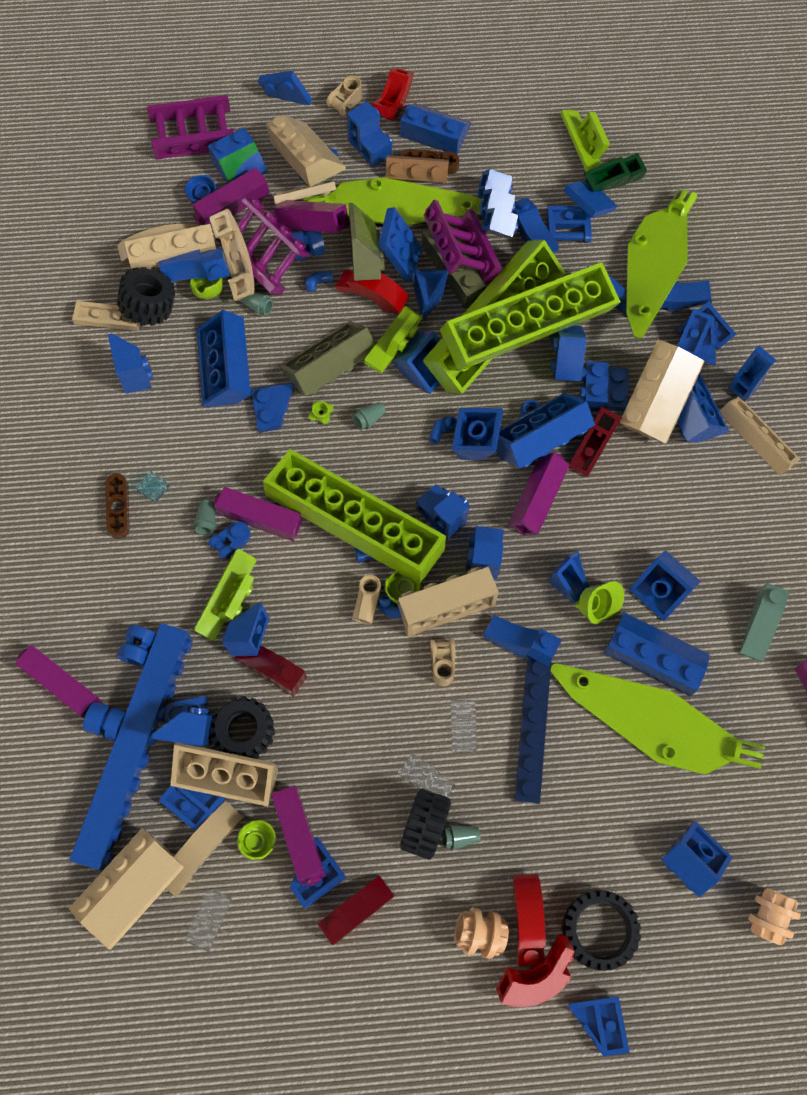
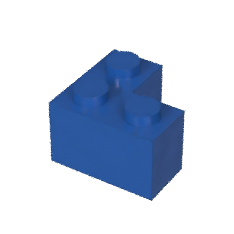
M366 101L347 113L348 141L372 168L384 161L387 155H392L393 142L388 134L385 135L380 129V113L376 107H372Z
M571 326L551 334L552 350L555 351V359L550 361V372H553L555 380L581 381L587 341L582 326Z
M435 484L416 501V510L438 532L445 535L446 540L451 538L467 523L469 503L462 495L458 496L454 491L449 493L445 488H440Z
M476 526L475 534L470 533L466 569L489 567L493 579L497 581L502 563L504 530Z

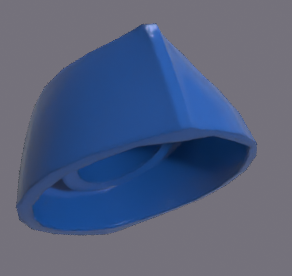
M208 175L195 176L185 185V193L192 205L216 191V184Z

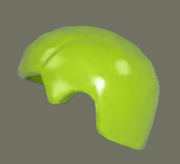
M205 278L190 280V290L198 298L214 299L222 291L223 278L212 281Z
M397 571L391 574L385 581V591L390 600L398 604V598H401L403 593L412 590L418 592L422 588L421 584L419 585Z
M252 820L240 829L237 847L244 857L251 860L263 859L274 849L277 837L276 832L271 824L263 820Z

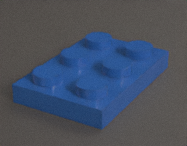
M387 208L378 246L405 283L413 282L415 271L418 269L417 263L422 252V246L396 208Z

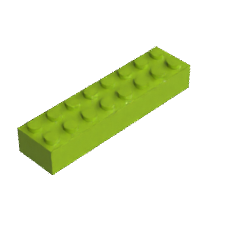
M544 239L527 241L463 315L563 277L565 271ZM442 338L423 359V362L447 393L463 394L493 358L458 371Z
M601 262L449 320L440 329V332L458 371H461L607 313L617 306L620 300Z
M291 449L288 450L263 480L265 496L291 511L300 513L306 520L419 585L445 550L446 536Z

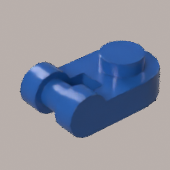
M234 522L221 533L213 536L208 541V544L212 549H216L219 552L218 556L224 561L231 557L236 549H241L248 543L251 532L245 523ZM227 539L231 543L229 546L223 544Z
M207 696L169 704L164 713L165 720L168 723L181 712L190 711L189 707L206 708V704H208Z

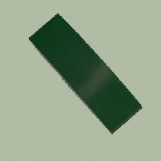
M636 153L624 159L621 156L584 172V176L592 192L621 187L644 178L647 169L639 153Z

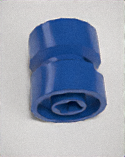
M302 231L291 233L294 239L297 238L306 245L305 249L313 257L325 254L321 232L306 231V233H303ZM299 255L295 258L296 261L307 259V257Z
M129 625L124 636L126 643H121L116 657L129 664L144 667L149 655L148 650L152 647L156 633L137 625Z
M95 701L90 705L86 713L83 731L96 736L102 733L103 738L115 742L127 711L118 708L110 710L109 705Z

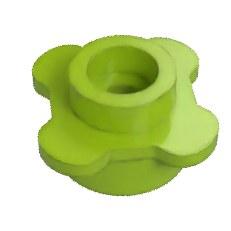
M315 401L312 404V412L309 414V419L328 424L330 422V413L333 412L334 408L331 404H327L324 401Z

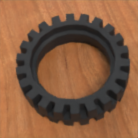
M604 890L590 891L577 897L567 908L563 918V935L568 937L575 951L574 958L582 965L602 971L617 969L625 965L628 960H631L634 952L637 951L639 947L638 942L641 940V925L637 919L639 917L633 911L632 905L627 903L626 899L622 896ZM597 903L607 904L616 909L622 916L626 927V936L622 947L616 953L606 957L595 956L587 952L580 944L576 933L580 914L588 906Z

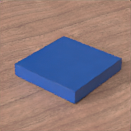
M587 180L567 184L563 190L591 218L614 212L618 206L603 191L592 192Z

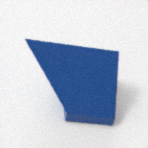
M415 271L413 288L422 318H427L442 300L448 271Z
M579 550L569 555L553 572L549 583L573 604L578 602L582 592L590 587L586 580Z

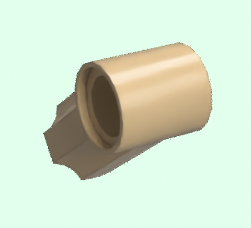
M366 575L360 581V589L352 620L362 624H372L378 598L381 594V583L376 576ZM369 583L377 586L374 592H367L364 590V587Z

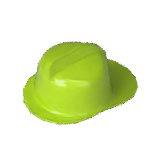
M610 581L600 586L588 587L580 595V599L575 603V607L580 609L582 615L588 617L591 623L599 624L615 616L620 611L624 603V589L616 581Z

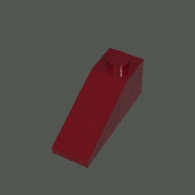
M601 406L593 419L595 425L589 428L569 463V467L588 477L622 417Z
M260 646L257 656H235L234 658L293 697L307 678L306 672L263 646Z
M379 875L321 920L318 926L334 946L394 898L395 895Z

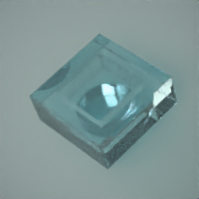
M150 471L136 489L156 503L170 486L168 482Z

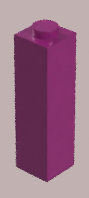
M257 168L250 170L194 203L195 213L193 217L199 226L211 225L209 217L226 209H229L232 216L248 208L241 201L243 197L250 199L254 197L261 200L270 195L268 182Z
M286 200L273 208L275 216L278 218L277 222L288 229L338 233L350 225L346 204Z
M552 452L546 456L539 457L508 522L510 526L524 536L538 535L570 466L563 460L560 454Z
M225 486L222 492L216 495L214 500V506L218 515L237 522H243L248 526L292 542L295 541L303 522L300 513Z
M33 645L24 649L19 654L15 664L82 718L85 719L86 713L93 702L102 703L101 699Z
M293 785L272 793L271 795L298 881L301 885L306 884V886L320 883L321 878L326 877L299 790Z

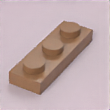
M387 155L386 178L447 183L449 160Z

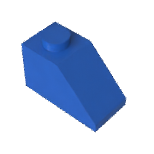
M262 603L255 604L229 622L227 630L223 634L222 642L231 656L258 655L270 619Z

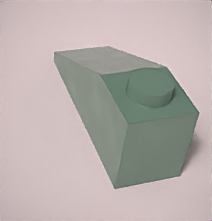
M766 583L758 591L739 654L759 662L764 661L783 615L790 591Z

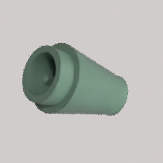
M254 293L240 299L241 303H244L260 316L269 315L274 305L273 300L268 295Z
M381 402L356 410L355 414L352 415V420L359 430H367L386 413V409Z
M202 500L200 502L193 523L195 532L200 535H211L216 529L214 502L211 500Z
M448 825L442 832L444 848H450L451 850L480 842L481 838L478 827Z

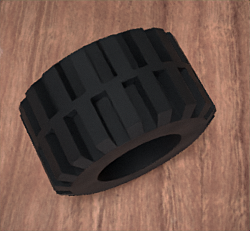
M142 267L141 269L133 268L132 271H126L125 275L121 277L117 306L119 311L124 313V317L132 319L133 323L138 322L144 326L146 324H150V326H154L155 323L161 324L171 315L175 297V286L171 283V279L168 276L165 277L161 271L157 272L156 269H147V267Z
M241 696V699L233 697L230 698L231 702L229 703L224 701L221 704L223 707L220 710L217 708L214 712L215 718L211 719L212 728H210V734L213 737L214 744L220 752L254 759L260 758L259 755L262 752L265 754L268 751L267 747L272 745V737L275 735L274 722L264 704L259 703L252 697L251 699H247L246 696ZM240 717H251L257 723V730L254 736L245 742L233 741L229 736L231 724Z
M423 788L417 792L400 842L401 850L428 860L434 857L450 810V798Z

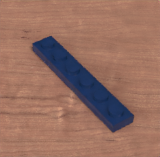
M529 656L526 661L514 802L539 805L551 662L549 666H546Z

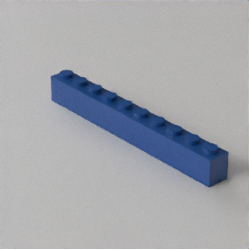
M160 623L69 861L103 871L111 863L114 855L111 852L114 843L120 840L123 832L121 824L124 817H128L132 808L130 800L133 793H137L141 784L139 776L142 768L146 769L149 763L150 755L148 752L151 745H155L157 741L152 739V734L157 731L160 721L163 722L165 719L166 704L168 699H172L176 690L175 680L177 676L182 674L184 669V656L192 648L193 640H191L192 637L188 631Z

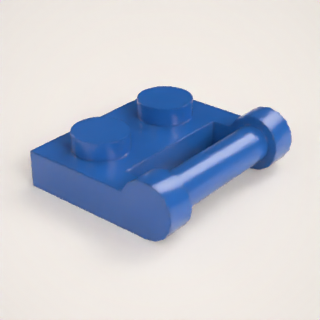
M579 206L547 207L548 231L556 241L583 240L584 243H591V219ZM583 228V232H556V229Z

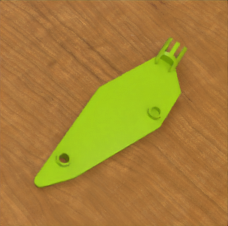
M379 177L342 182L329 195L305 197L302 201L346 204L348 218V203H354L375 223L379 224L384 223L387 208L395 207L405 223L412 225L426 223L424 213L433 200L439 202L443 213L462 218L468 209L475 211L476 215L479 216V204L482 202V199L470 194Z
M679 188L667 208L645 216L628 243L626 315L635 338L640 339L644 337L688 262L687 214L697 199V193L692 192L690 195L689 190H683L682 192V189Z
M558 663L551 666V673L572 699L657 763L704 775L730 762L761 769V763L739 757L741 755L763 760L764 754L743 749L742 746L765 750V745L735 738L672 691ZM585 678L588 681L587 686H581L579 679Z

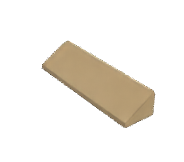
M740 397L730 400L720 410L722 417L778 475L784 474L800 460Z

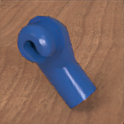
M319 271L311 274L304 282L306 290L316 291V283L333 282L332 271Z
M446 416L436 420L433 424L429 441L439 444L442 434L456 427V418Z
M381 595L378 598L377 604L379 610L388 618H401L399 607L390 600L388 595Z

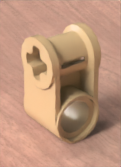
M356 76L346 77L329 94L326 105L330 108H335L341 116H347V113L362 99L360 79Z
M432 639L430 640L433 680L437 685L445 687L450 685L454 679L455 639L447 642H435ZM440 669H446L450 672V675L448 677H441L437 672Z

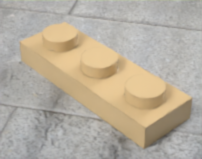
M328 180L312 187L307 185L271 195L273 203L277 205L286 200L293 201L299 199V201H302L305 197L317 194L319 196L329 195L331 191L336 190V186L333 180Z
M76 301L72 318L74 324L139 331L140 323H133L132 319H126L124 313L119 311L117 305Z

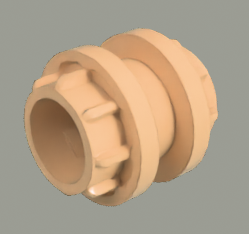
M769 888L764 890L762 896L756 895L754 901L761 904L758 915L749 914L748 920L752 922L751 932L778 945H783L787 937L792 939L795 932L788 929L791 918L799 920L801 913L796 911L798 906L797 900Z
M472 907L469 911L460 913L457 919L455 944L458 948L463 949V953L473 956L476 950L480 949L483 958L492 959L494 956H499L505 951L509 934L508 923L504 918L500 917L498 912L490 911L485 918L482 917L480 909Z

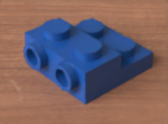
M587 361L582 371L581 380L584 381V384L580 388L579 398L587 401L589 409L599 410L602 406L610 411H625L629 403V368L609 367V363Z

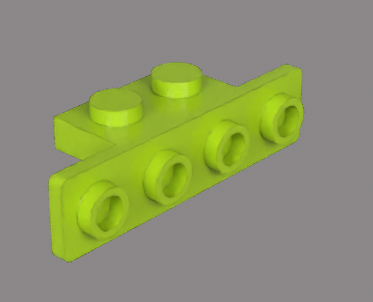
M562 110L560 113L585 171L602 165L600 157L610 146V143L596 112H589L582 121L578 111Z
M405 306L366 356L364 363L382 374L399 351L403 352L409 342L408 338L414 337L419 329L418 325L423 319L422 316Z
M241 549L235 550L193 629L195 632L214 641L226 620H233V618L240 614L242 610L241 603L244 597H248L253 589L251 584L254 577L249 574L257 561L256 558Z

